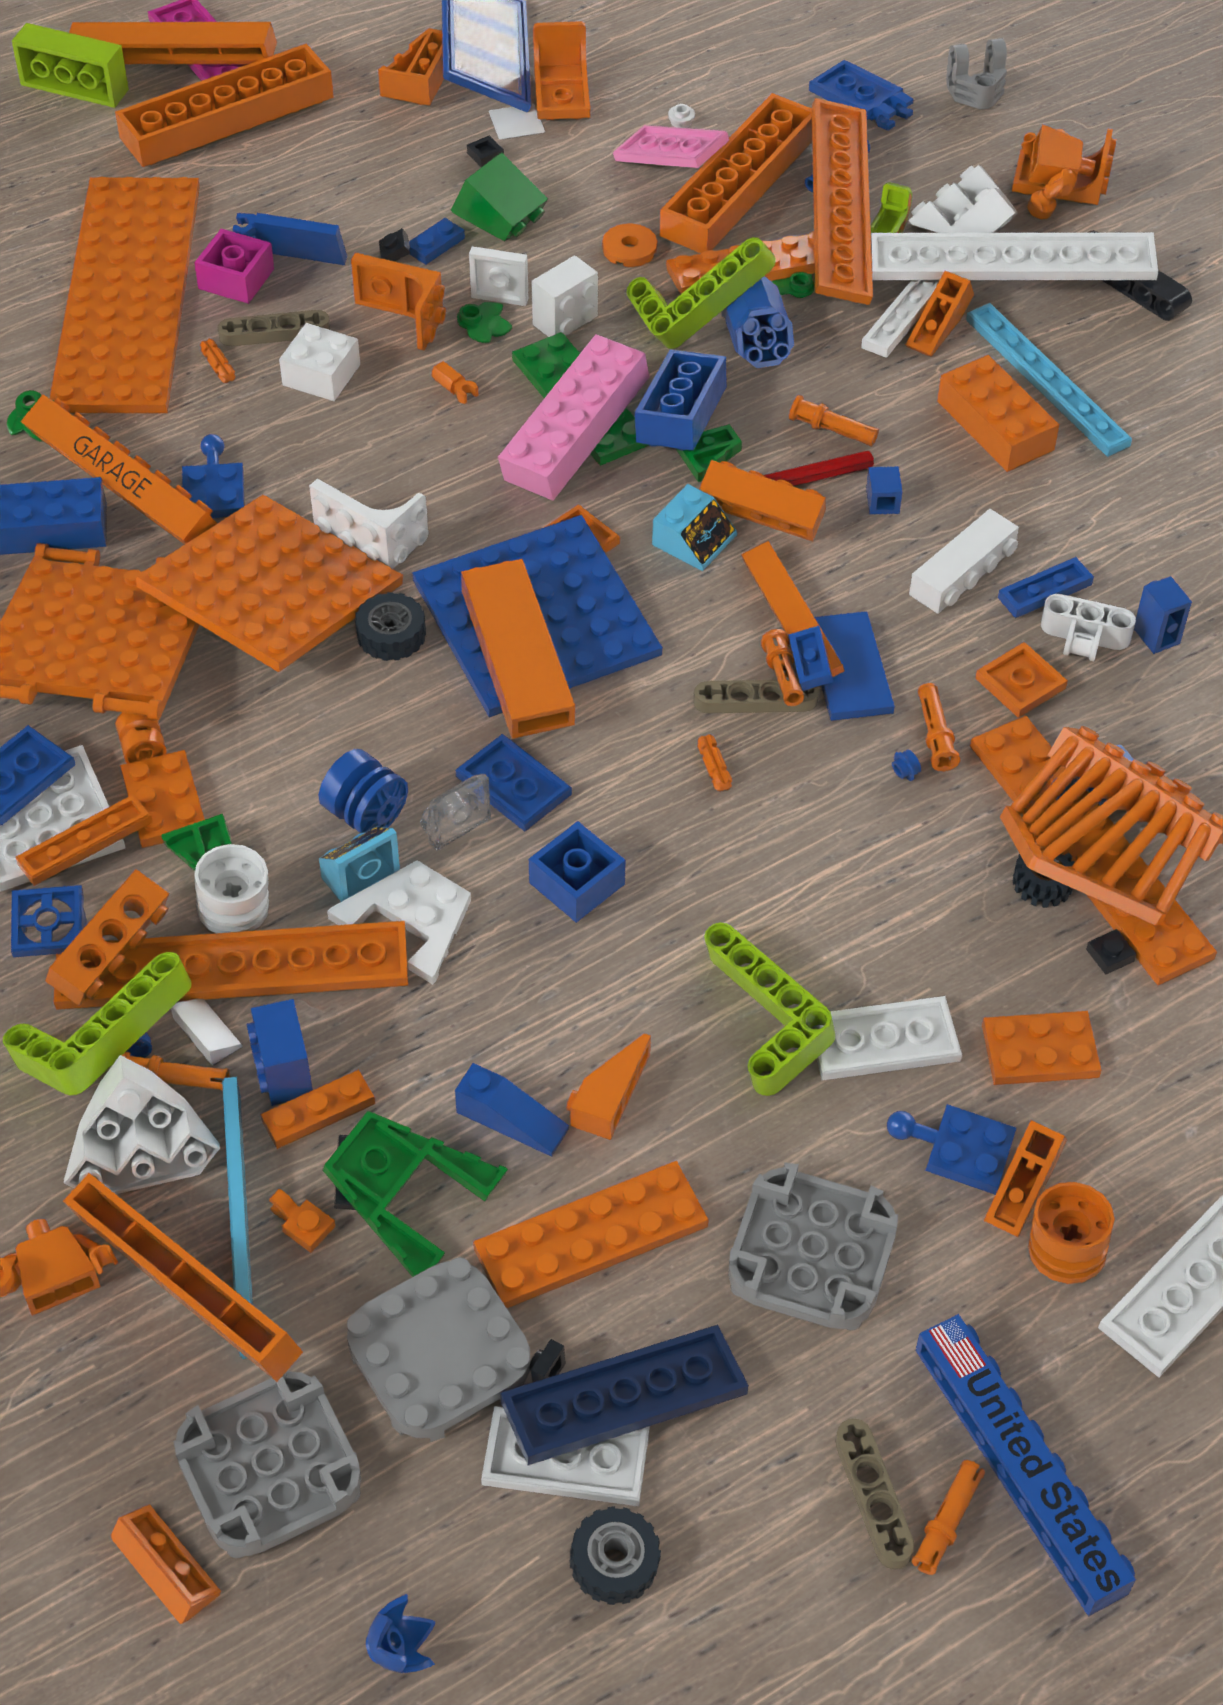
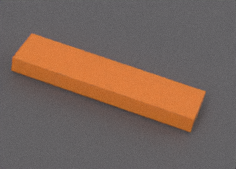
M133 794L15 858L18 866L33 886L151 824L153 822L152 816L137 796Z

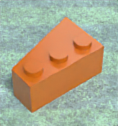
M428 28L409 44V49L405 53L395 55L393 63L388 67L383 65L378 69L380 96L413 102L419 105H431L444 80L442 30Z

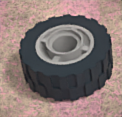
M612 1506L607 1507L605 1510L598 1509L590 1517L586 1516L581 1521L580 1528H577L574 1533L569 1560L570 1568L573 1569L572 1576L575 1582H578L581 1586L580 1589L585 1594L591 1595L593 1600L598 1602L601 1600L609 1605H615V1603L620 1602L626 1604L630 1603L631 1599L641 1597L644 1591L653 1584L661 1557V1550H659L660 1541L658 1535L654 1533V1527L650 1522L647 1523L644 1520V1516L637 1512L636 1514L625 1507L618 1509ZM611 1549L619 1550L624 1554L625 1559L618 1562L611 1561L606 1557L605 1552Z

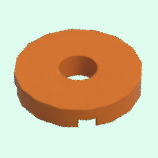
M632 223L620 224L610 228L604 234L602 240L604 256L616 265L617 262L623 263L624 267H638L650 262L654 258L658 246L656 235L649 228Z

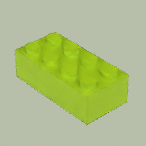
M26 23L12 39L20 84L22 86L113 108L118 105L129 90L122 46L119 44Z

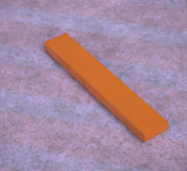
M769 541L741 554L744 563L787 635L819 626ZM821 629L832 677L845 670Z

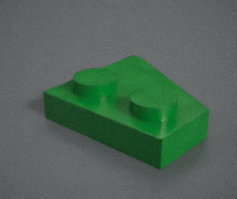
M727 424L703 431L694 451L678 449L676 451L695 479L701 482L711 460L716 462L729 461L742 450V441L731 425Z
M223 814L161 835L166 847L194 871L196 870L197 863L205 853L218 846L233 844Z

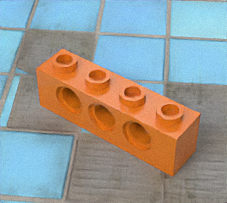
M135 869L49 967L45 981L78 1006L87 997L93 1000L105 984L102 979L109 972L114 975L125 962L126 957L124 954L130 947L137 949L148 934L145 929L151 922L157 925L163 919L169 909L165 905L170 893ZM134 911L140 917L130 918L124 912ZM112 935L116 937L119 942L109 943L103 938V936ZM91 960L96 963L97 967L87 968L81 961Z

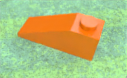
M946 270L944 271L905 344L906 347L927 356H933L961 320L974 296L970 280Z
M645 1033L585 1077L578 1091L573 1090L571 1092L566 1107L570 1111L571 1127L608 1140L612 1139L650 1057L651 1035Z
M1032 1120L1030 1121L984 1218L985 1222L1019 1237L1067 1142V1138L1064 1135Z

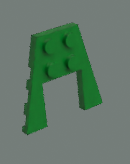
M367 1111L325 1163L322 1171L410 1275L414 1277L428 1268L437 1265L445 1252L386 1209L421 1163L426 1159L484 1202L505 1176L508 1169L501 1165L499 1167L481 1161V1157L467 1151L465 1153L459 1152L443 1145L444 1142L433 1137L430 1139L411 1132L412 1129Z

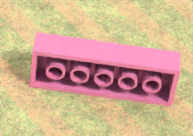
M595 334L498 456L504 481L554 501L649 379L645 353Z

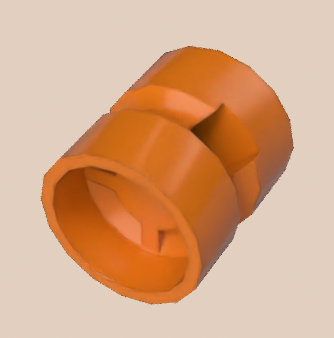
M123 712L117 717L115 722L127 764L167 753L158 720L148 719L147 715Z

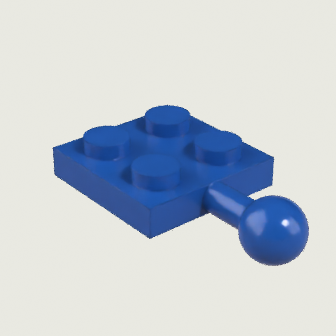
M209 434L202 439L200 445L202 453L207 456V465L182 466V488L192 495L190 498L192 502L196 503L200 500L212 509L213 512L210 515L212 518H224L245 506L243 463L219 464V456L224 451V442L220 436Z
M948 1104L946 1105L938 1130L916 1123L914 1117L906 1111H896L887 1120V1130L895 1139L905 1140L912 1136L934 1144L925 1171L996 1195L1016 1127Z

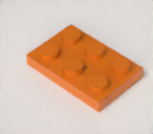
M185 750L120 765L128 797L135 794L152 816L153 822L137 830L142 848L164 843L161 837L164 833L205 820Z
M1088 1011L983 1018L982 1029L994 1085L1100 1078L1102 1070Z

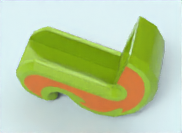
M888 182L883 185L882 204L870 225L871 233H903L912 203V191L910 187Z

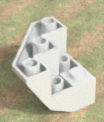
M978 165L975 168L973 166L967 168L960 175L962 180L958 184L953 183L950 186L947 183L935 194L938 198L934 202L929 201L925 204L923 201L917 205L911 212L913 217L909 219V222L912 225L937 233H996L1018 213L982 166Z
M120 1055L100 1081L79 1123L64 1177V1184L75 1188L90 1173L112 1192L120 1194L201 1174L218 1152L220 1143L183 1096L152 1071Z

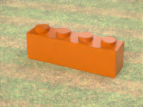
M711 460L699 490L713 496L725 513L812 542L826 511V497H823L819 492L812 489L802 490L793 487L791 483L785 480H771L765 478L763 474L757 471L750 470L747 472L736 468L735 465L726 461L716 462Z

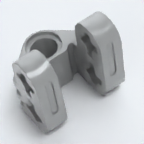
M1003 38L987 41L983 73L974 74L971 77L968 75L969 51L967 45L958 44L950 46L946 83L955 102L977 109H989L1002 97L1005 90V76L1007 75L1005 68L1007 48Z

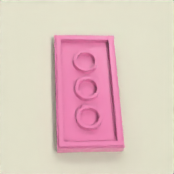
M644 125L613 152L615 161L699 168L729 141L727 132L718 130Z

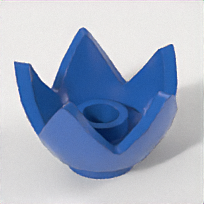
M408 1594L389 1602L378 1612L366 1637V1649L372 1661L385 1669L398 1673L417 1672L435 1665L431 1658L417 1652L435 1626V1621L421 1617L404 1616L403 1612L408 1603Z

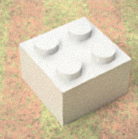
M572 256L532 280L533 325L548 337L560 332L565 336L569 335L598 316V272L577 256Z
M306 323L279 359L282 385L335 401L360 366L358 338Z

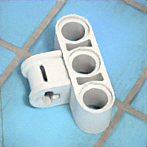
M1053 594L1047 597L1045 601L1041 628L1047 634L1066 639L1063 655L1068 656L1072 653L1089 657V661L1094 662L1098 646L1114 650H1122L1129 646L1136 617L1130 610L1063 594Z

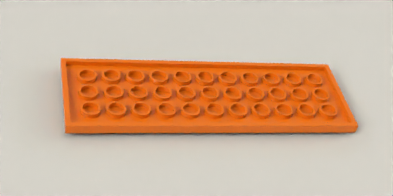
M90 177L50 392L51 400H55L57 397L71 408L69 413H168L200 189L199 178Z

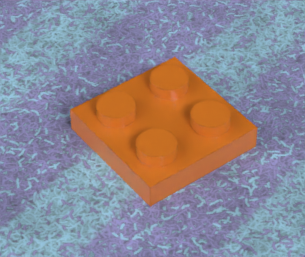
M1025 642L978 669L975 678L1018 718L1065 690L1068 682L1067 679Z

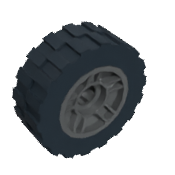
M393 592L377 594L375 597L367 599L364 604H361L359 611L356 612L355 624L358 644L360 647L362 646L366 654L369 653L373 658H380L384 661L400 660V658H407L412 653L417 652L421 644L423 645L425 642L426 625L424 610L422 611V606L419 602H415V599L412 597H407L402 593L394 594Z

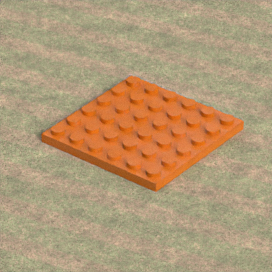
M263 494L136 576V586L277 672L285 669L355 619L360 605L364 604L367 599L373 598L377 594L393 592L403 584V574L378 560L374 561L368 558L366 553L354 546L349 547L340 538L331 533L323 532L319 526Z

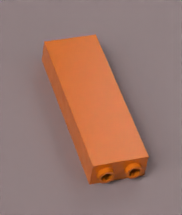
M523 559L504 561L499 564L461 571L462 594L511 738H519L575 725V703Z

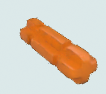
M210 338L207 341H202L200 343L201 352L207 358L215 373L218 374L219 379L223 383L234 381L236 378L235 370L228 364L229 361L220 348H218L216 342Z
M711 734L698 738L697 747L700 754L703 755L702 759L709 776L713 779L714 788L719 792L729 790L732 787V778L729 771L726 770L727 766L720 749L716 747L717 742L714 736Z

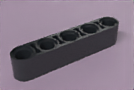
M1090 230V231L1087 232V233H1099V232H1097V231H1095V230ZM1159 270L1157 280H1102L1165 321H1170L1192 304V296L1189 290Z

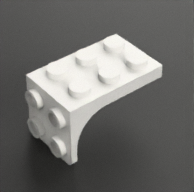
M316 479L309 485L314 524L319 526L323 532L331 533L340 538L349 547L354 546L366 553L368 558L374 561L378 560L392 569L404 562L407 556L417 546L422 545L428 537L426 497L421 493H417L406 504L398 508L377 510L361 504L319 479Z

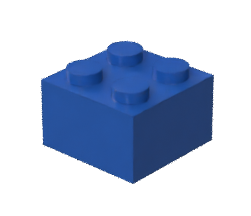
M579 821L528 859L529 883L576 923L625 885L626 860Z
M294 999L251 1008L253 1022L246 1025L261 1094L268 1092L271 1106L286 1103L312 1091L308 1057Z

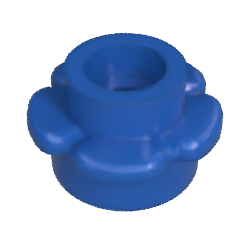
M909 749L894 754L895 761L892 762V767L896 775L901 779L906 777L909 781H913L915 779L914 776L921 772V765L916 755Z

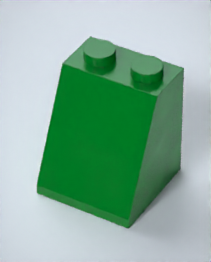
M501 152L465 180L451 211L460 218L505 242L513 235L518 237L527 228V224L530 221L536 223L544 215L545 211L543 208L548 198Z

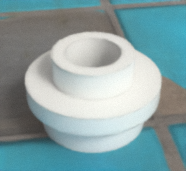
M678 104L669 110L668 118L672 126L687 128L692 124L695 112L685 104Z

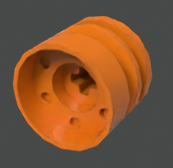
M1077 1182L1058 1183L1047 1188L1040 1195L1033 1214L1028 1244L1031 1261L1039 1272L1051 1280L1066 1284L1083 1283L1097 1276L1105 1266L1115 1220L1112 1205L1106 1197L1093 1187Z

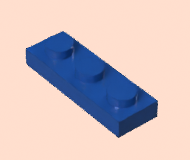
M1074 557L1000 589L998 599L1017 618L1043 607L1047 597L1050 595H1070L1091 586L1094 576L1077 557Z

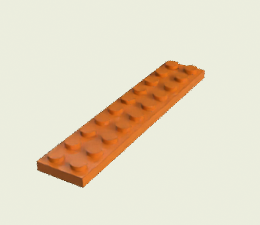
M815 98L812 104L815 293L870 305L873 298L866 110Z
M1027 716L971 739L970 744L971 749L1013 802L1048 762L1050 757L1047 755L1052 748ZM1061 766L1024 809L1023 815L1048 789L1052 781L1066 769L1065 767ZM1086 790L1059 818L1089 794V792ZM1055 800L1047 809H1049L1057 800ZM1098 804L1095 805L1090 811H1088L1083 817H1081V818H1080L1076 823H1074L1069 829H1071V828H1072L1073 826H1075L1078 822H1080L1082 819H1084L1087 815H1089L1091 812H1093L1096 808L1099 807V805H1098ZM1107 817L1066 849L1063 855L1069 852L1072 855L1071 861H1076L1114 823ZM1122 836L1084 872V875L1097 881L1101 880L1130 845L1127 839ZM1140 855L1113 888L1126 894L1132 892L1148 867ZM1158 878L1143 899L1144 902L1156 906L1165 889V886ZM1087 895L1114 930L1117 929L1136 953V959L1158 986L1206 964L1216 957V949L1176 900L1173 902L1162 924L1154 925Z
M405 921L145 938L137 949L130 947L124 954L126 957L125 962L114 975L109 972L102 979L105 984L93 1000L87 997L78 1006L54 988V1005L56 1010L103 1007L150 961L164 952H174L179 955L191 979L192 985L190 990L179 1001L408 986ZM109 940V941H107V942H109V943H117V942H119V941H118V940ZM91 960L81 961L87 968L97 967L96 963Z

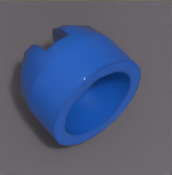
M146 1032L126 1052H130V1055L146 1058L152 1052L149 1034Z

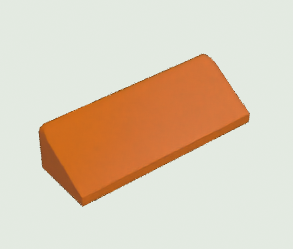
M150 1504L118 1518L111 1533L112 1541L180 1624L190 1620L220 1596L222 1591Z

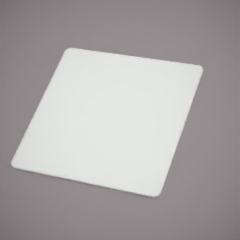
M532 104L528 112L515 107L489 110L491 120L500 140L545 132L541 120L537 118L535 104Z

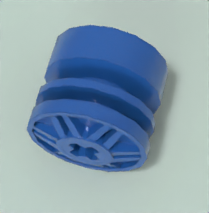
M353 749L343 754L327 771L318 794L319 803L339 819H345V822L351 828L356 829L359 833H365L374 827H389L395 821L406 803L408 783L388 767H382V764L364 750Z

